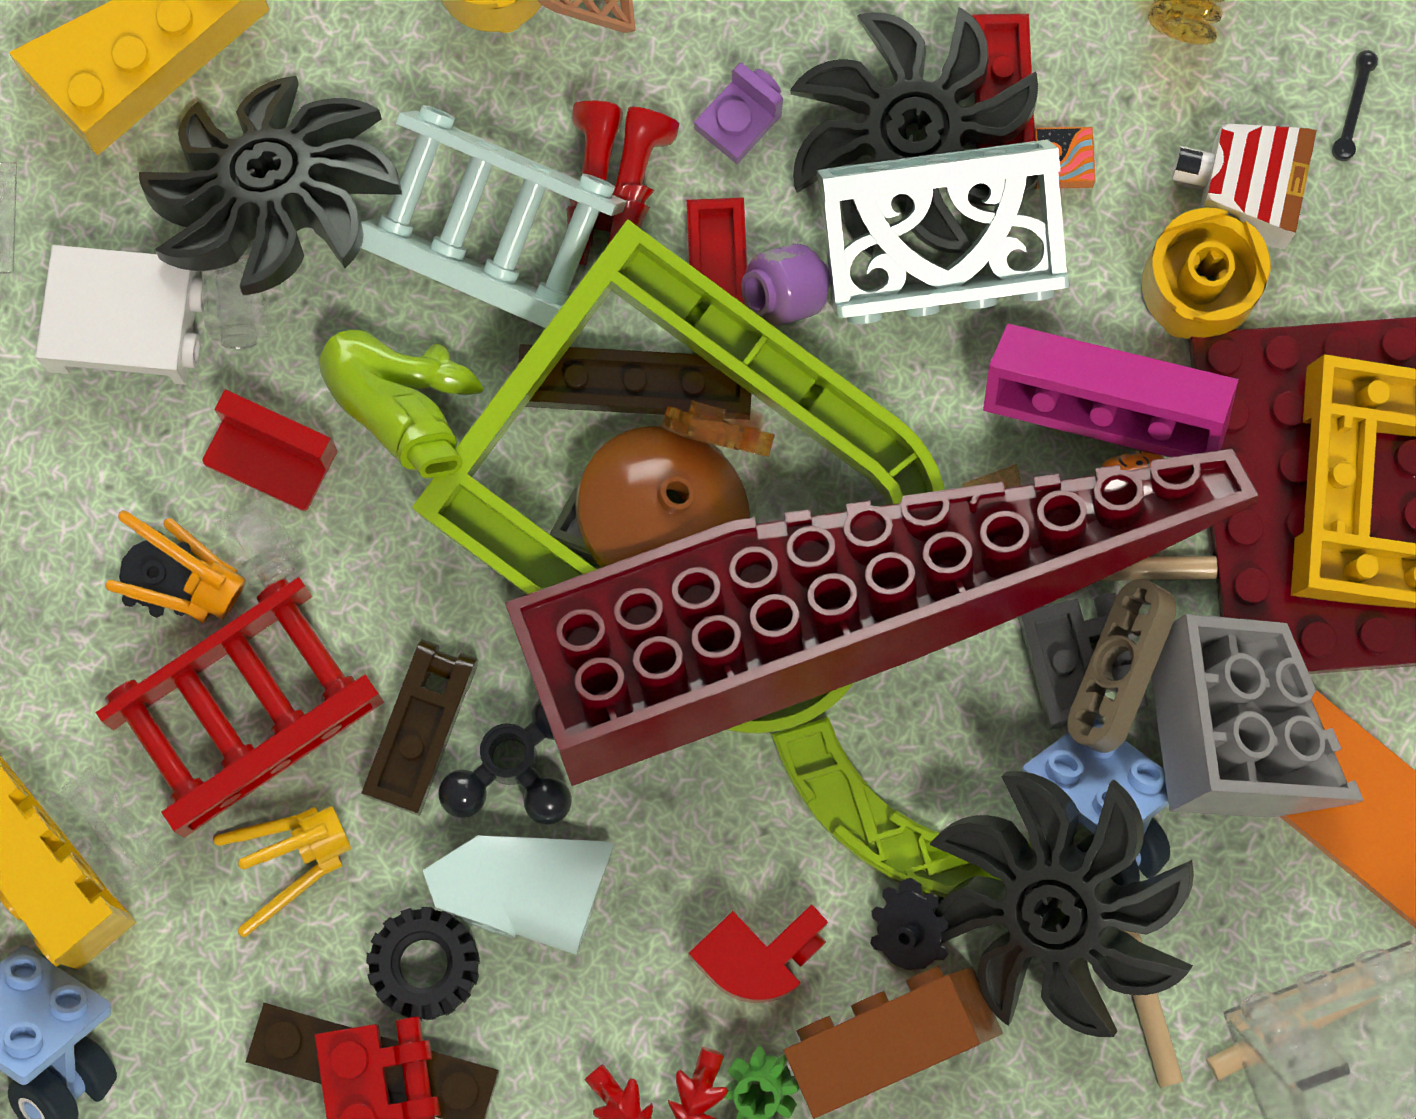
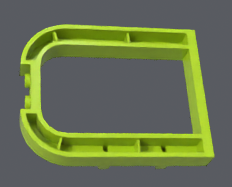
M627 219L456 447V452L463 460L461 468L454 474L434 477L411 508L415 513L526 595L597 570L472 477L611 291L867 478L884 496L886 505L901 503L902 497L906 495L945 490L938 466L931 453L910 427ZM853 683L727 729V731L759 734L781 731L804 724L831 708L847 693Z

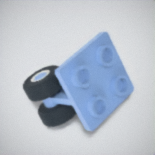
M1095 719L1093 727L1101 728L1103 724ZM1068 732L1024 765L1023 772L1034 773L1052 781L1073 800L1079 810L1078 822L1094 833L1076 845L1082 852L1087 853L1093 842L1109 783L1114 779L1131 795L1143 820V844L1140 853L1132 864L1111 877L1117 885L1126 886L1129 883L1140 881V871L1146 878L1150 879L1169 861L1170 844L1167 835L1159 823L1152 818L1169 805L1164 769L1128 742L1124 741L1117 749L1111 752L1100 753L1077 743Z
M21 946L0 963V1070L13 1079L8 1087V1099L18 1119H78L79 1112L75 1100L85 1092L92 1100L99 1102L109 1092L117 1079L116 1069L107 1053L95 1041L86 1036L110 1016L111 1003L27 946Z

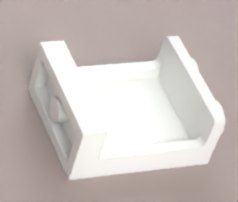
M52 245L35 358L47 372L71 374L72 367L166 375L171 378L174 384L186 385L188 368L196 369L200 359V335L193 333L196 312L204 313L206 310L208 288L205 287V282L207 278H202L200 271L185 270L171 266L161 261L157 254Z

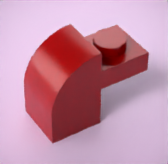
M811 904L776 939L766 946L739 916L732 911L688 953V957L726 995L749 1003L775 1001L787 996L800 986L801 982L787 969L786 965L793 959L802 967L826 944L825 939L819 933L827 926L828 921Z

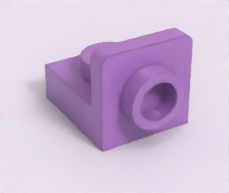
M740 62L732 70V82L694 122V130L735 164H738L782 116L783 97L780 94L781 88L763 70L755 69L753 72Z

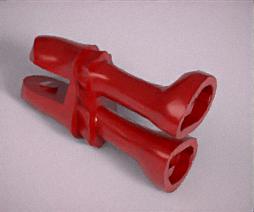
M607 101L575 102L571 119L575 128L585 134L582 174L592 175L607 181L611 153L615 138L622 125L623 111L617 104ZM631 106L628 108L622 157L615 189L612 194L626 200L627 203L623 212L613 216L599 211L579 262L580 265L586 266L590 248L593 244L594 229L611 232L608 240L609 245L627 219L641 228L642 222L650 209L645 202L654 192V189L643 185L648 161L654 147L668 146L676 140L680 124L676 119L642 107ZM570 199V206L566 208L567 226H569L578 203Z

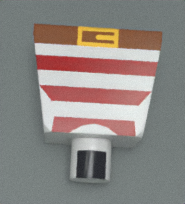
M1224 124L1221 126L1213 142L1211 153L1184 146L1179 147L1173 167L1172 180L1204 187L1200 208L1209 207L1228 211L1227 215L1243 223L1247 221L1254 226L1266 244L1285 250L1297 230L1317 130L1296 127Z

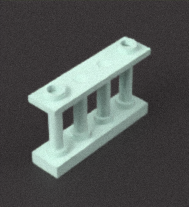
M422 105L420 112L416 110L400 112L396 124L418 133L400 180L402 195L394 196L388 214H381L380 219L373 218L361 221L364 233L361 248L546 328L571 295L568 290L599 211L610 216L623 212L627 201L612 195L615 186L605 180L592 175L582 174L579 181L453 127L455 117L439 109ZM439 143H442L471 157L441 237L435 236L433 241L430 242L412 234L414 226L410 223ZM492 166H496L524 178L494 259H487L486 264L483 265L465 257L467 249L462 245ZM547 188L578 203L547 282H540L538 288L518 280L520 272L515 267Z

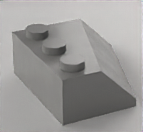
M1185 614L1173 622L1151 676L1170 812L1272 818L1352 805L1364 801L1356 781L1347 783L1335 752L1342 748L1333 728L1324 730L1311 698L1316 689L1287 623Z

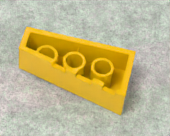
M0 755V901L16 919H22L35 938L33 940L39 950L54 966L58 967L61 964L80 970L137 922Z

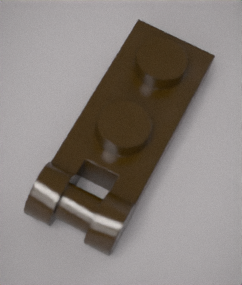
M421 639L413 655L361 792L364 797L418 816L421 815L465 695L476 672L478 658L464 653H460L457 658L440 652L438 644ZM430 674L449 680L444 694L424 688Z

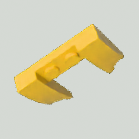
M1324 354L1308 365L1306 371L1303 423L1311 424L1304 533L1295 537L1291 596L1376 606L1416 608V544L1370 537L1376 432L1416 436V369Z

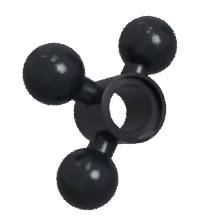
M540 699L533 706L532 722L524 729L515 724L505 723L491 728L485 734L480 744L482 764L473 772L464 769L455 770L444 777L439 786L438 797L441 806L448 814L458 818H466L478 813L486 801V787L493 781H497L505 785L520 784L525 789L524 808L529 817L540 824L551 825L558 823L566 817L572 804L569 788L560 779L551 776L541 777L535 770L538 760L535 746L545 738L554 740ZM508 740L521 743L526 748V754L519 766L513 769H501L493 763V753L499 744Z

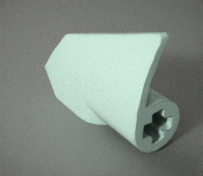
M478 835L424 869L423 873L436 909L462 917L465 922L502 936L514 938L515 935H519L577 955L593 911L596 894L613 850V844L609 841Z

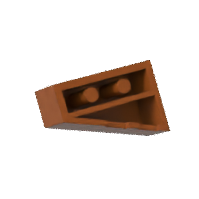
M936 966L906 980L910 992L889 1001L885 991H882L851 1005L855 1017L834 1026L831 1017L827 1016L796 1030L801 1042L783 1049L813 1119L1002 1035L1003 1032L995 1014L983 998L979 980L973 966L946 976L943 975L940 966Z

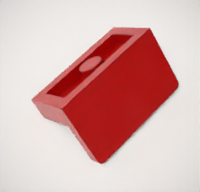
M225 389L214 409L222 422L202 459L203 464L216 472L300 511L308 510L338 452L332 439Z

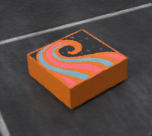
M1093 127L1035 128V141L1049 140L1059 149L1060 172L1058 173L1060 188H1093L1096 182ZM1039 181L1036 183V189H1039Z

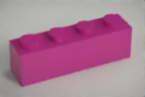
M1007 323L989 365L983 411L1171 458L1221 450L1230 422L1238 379Z

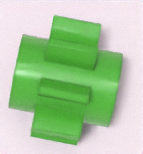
M757 1046L751 1056L750 1064L743 1059L735 1058L728 1072L736 1080L728 1083L726 1086L728 1093L724 1098L728 1100L734 1099V1104L739 1111L736 1119H774L776 1111L782 1116L790 1118L797 1103L789 1095L798 1092L800 1087L795 1076H791L790 1070L786 1065L788 1060L785 1054L779 1058L765 1055L762 1046ZM753 1081H759L760 1084H753ZM765 1091H772V1094H765Z

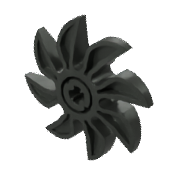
M958 8L949 55L942 68L940 78L931 82L923 80L926 60L925 41L911 24L895 15L871 12L857 15L858 21L889 65L896 83L888 88L880 87L862 62L849 59L832 60L816 65L795 82L790 89L791 95L843 106L869 117L861 123L828 119L818 125L806 137L797 153L793 172L794 187L796 193L818 181L817 170L840 167L856 161L864 155L873 157V162L964 151L962 147L969 142L1004 145L1022 132L1034 113L1038 96L1036 71L988 100L976 103L970 108H962L958 106V103L969 97L985 83L988 72L987 40L982 28L972 15L964 9ZM917 123L918 130H921L922 126L925 125L926 138L914 142L913 135H910L909 139L906 140V127ZM1038 175L1027 176L1023 195L1038 182ZM979 183L969 190L968 201L970 203L984 206L996 205L982 202L989 195L988 185ZM933 188L932 201L926 215L911 231L919 240L936 250L947 253H965L972 243L944 203L939 189ZM907 195L905 217L912 211L914 205L909 195ZM853 199L842 200L843 218L852 241L861 235L869 233ZM875 245L862 250V252L872 258Z
M297 76L285 77L268 82L245 97L236 111L244 135L239 138L229 139L225 133L216 128L199 102L195 103L183 117L178 132L180 145L192 172H139L140 185L152 209L169 222L187 227L155 249L158 258L180 269L191 271L215 270L238 262L247 250L250 241L254 240L239 285L242 295H251L280 285L297 271L304 259L297 231L303 228H312L318 236L325 240L342 266L346 268L359 253L364 236L356 205L350 195H402L400 179L391 160L374 146L354 139L382 120L379 109L355 99H322L303 105L293 117L291 124L286 127L299 83Z
M1023 771L1005 772L1001 777L1028 830L1032 848L1012 821L990 815H975L957 820L944 828L931 841V846L979 866L993 877L999 878L973 876L958 884L941 901L935 911L936 917H946L949 921L948 929L941 933V944L975 928L991 926L994 923L1004 925L1009 932L989 945L981 955L978 966L979 986L983 998L992 1012L1004 1024L1009 1026L1016 1010L1028 965L1032 957H1036L1042 960L1046 967V973L1043 976L1041 998L1050 1012L1063 1024L1075 1031L1095 1037H1114L1117 1033V1028L1091 977L1088 962L1108 989L1123 994L1150 995L1167 990L1179 983L1189 973L1193 965L1143 944L1124 931L1147 935L1168 924L1178 914L1189 897L1194 878L1193 862L1190 860L1144 881L1132 882L1126 886L1117 885L1111 877L1132 864L1140 853L1144 837L1143 820L1140 811L1127 790L1114 779L1109 783L1094 839L1086 853L1079 850L1074 844L1079 810L1068 794L1057 784L1034 773ZM1058 899L1063 902L1061 909L1057 907L1059 903Z

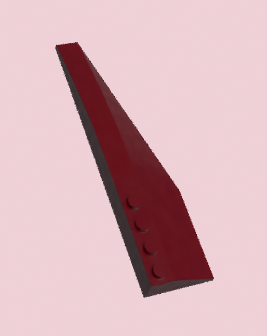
M1233 449L1157 459L1152 461V465L1149 468L1121 470L1120 465L1095 468V475L1065 480H1060L1059 474L1033 477L1034 484L1004 488L1003 482L906 495L902 497L901 503L871 506L870 501L846 504L847 511L811 516L810 509L785 513V520L756 524L755 517L739 519L505 602L570 784L574 786L879 674L1015 619L1119 572L1257 503L1259 495Z

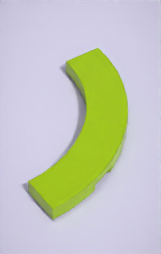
M829 717L771 735L785 772L797 794L815 819L838 843L866 865L898 883L902 880L913 878L922 884L924 894L934 893L941 899H944L958 884L973 876L978 875L999 879L993 877L979 866L931 846L930 843L939 834L938 832L914 822L881 800L867 786V783L847 758L836 737Z

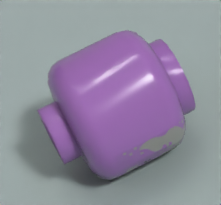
M793 243L764 251L751 259L742 278L741 291L744 302L749 309L773 326H781L818 314L826 304L830 286L829 270L818 255L806 245Z

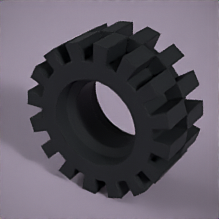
M432 907L402 910L399 916L395 918L389 917L382 923L384 925L383 929L379 934L375 932L370 941L373 945L371 952L367 953L366 964L369 965L370 973L367 974L369 983L374 987L375 995L382 1003L405 1017H420V1019L433 1020L442 1015L447 1016L456 1011L455 1008L462 1002L465 1003L471 996L470 992L474 984H477L480 957L475 945L476 942L465 926L445 911L434 910ZM420 940H430L438 943L447 956V969L443 978L435 985L427 988H418L410 985L404 979L400 968L401 957L406 948Z

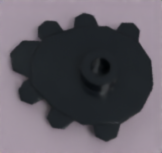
M147 540L133 545L122 559L119 574L120 582L191 601L192 598L190 594L183 591L192 571ZM180 542L177 544L190 553L191 549L188 543ZM125 595L122 597V602L125 606L133 607L138 602L142 606H147L150 615L155 618L162 616L165 607L129 598ZM174 610L176 615L183 616L186 614Z
M913 878L900 881L898 893L892 887L883 889L882 897L887 904L884 908L876 906L871 910L872 918L878 923V935L872 936L870 941L874 950L882 951L892 964L906 970L925 969L935 960L944 961L948 956V948L941 945V933L948 929L949 921L946 917H936L933 911L939 904L938 896L934 893H928L923 896L922 884Z

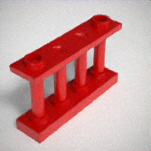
M297 577L290 583L287 579H282L271 584L257 596L256 599L259 602L257 605L140 683H137L136 680H130L121 684L105 697L107 705L95 712L101 722L112 730H115L125 722L128 723L173 791V794L170 796L173 804L161 811L172 830L183 838L385 703L366 674L357 680H354L352 676H344L298 607L313 596L300 577ZM276 621H279L325 689L322 694L325 701L306 714L301 709L294 710L248 642L249 639ZM227 654L275 724L271 729L274 736L255 749L252 744L244 745L198 676V673ZM176 688H178L224 757L221 762L224 769L206 782H203L201 778L194 779L147 709Z

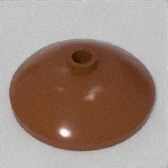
M640 427L621 433L609 440L594 454L580 478L576 495V516L579 531L590 554L601 567L614 564L733 520L750 518L749 502L745 488L731 463L721 452L704 439L672 427ZM666 490L677 491L681 495L683 503L676 504L670 501Z

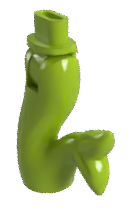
M363 330L338 332L328 340L319 357L321 376L335 401L348 415L368 429L393 457L398 458L403 467L417 470L423 478L451 475L461 468L463 460L455 450L457 440L448 426L445 416L431 399L415 389L431 387L444 393L458 395L479 394L484 389L472 371L451 361L449 351L439 343L432 344L421 357H415L394 351L371 333Z

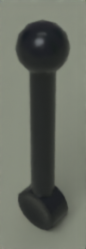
M1364 50L1356 57V66L1359 71L1341 138L1335 141L1332 147V154L1339 161L1350 160L1356 152V146L1352 138L1369 74L1378 65V57L1371 50Z

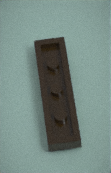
M520 344L518 365L533 345ZM569 347L525 407L750 420L752 394L698 354Z
M263 1003L245 1062L322 1084L315 1034L349 1029L351 1027ZM381 1036L382 1048L399 1045L398 1041ZM431 1051L432 1059L426 1060L432 1097L438 1096L441 1115L435 1117L440 1119H486L500 1070ZM402 1065L385 1068L390 1103L406 1102L407 1097Z

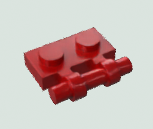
M420 1017L396 1020L399 1045L382 1048L379 1024L315 1034L327 1119H435V1116L441 1115L438 1096L432 1097L426 1060L432 1059L430 1040L423 1041ZM402 1065L407 1101L391 1104L385 1068Z

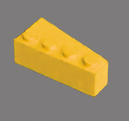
M111 0L8 53L23 77L98 156L269 11L266 0Z

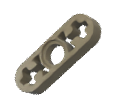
M1133 580L1127 583L1117 594L1068 715L1067 725L1071 737L1077 743L1100 753L1111 752L1125 741L1176 616V602L1172 594L1149 580ZM1142 604L1151 605L1147 615L1139 614ZM1129 632L1137 636L1140 635L1138 643L1127 638ZM1130 651L1132 664L1129 672L1122 679L1114 681L1112 677L1114 661L1123 652ZM1106 689L1116 693L1114 700L1104 696ZM1097 716L1105 717L1101 728L1093 727Z

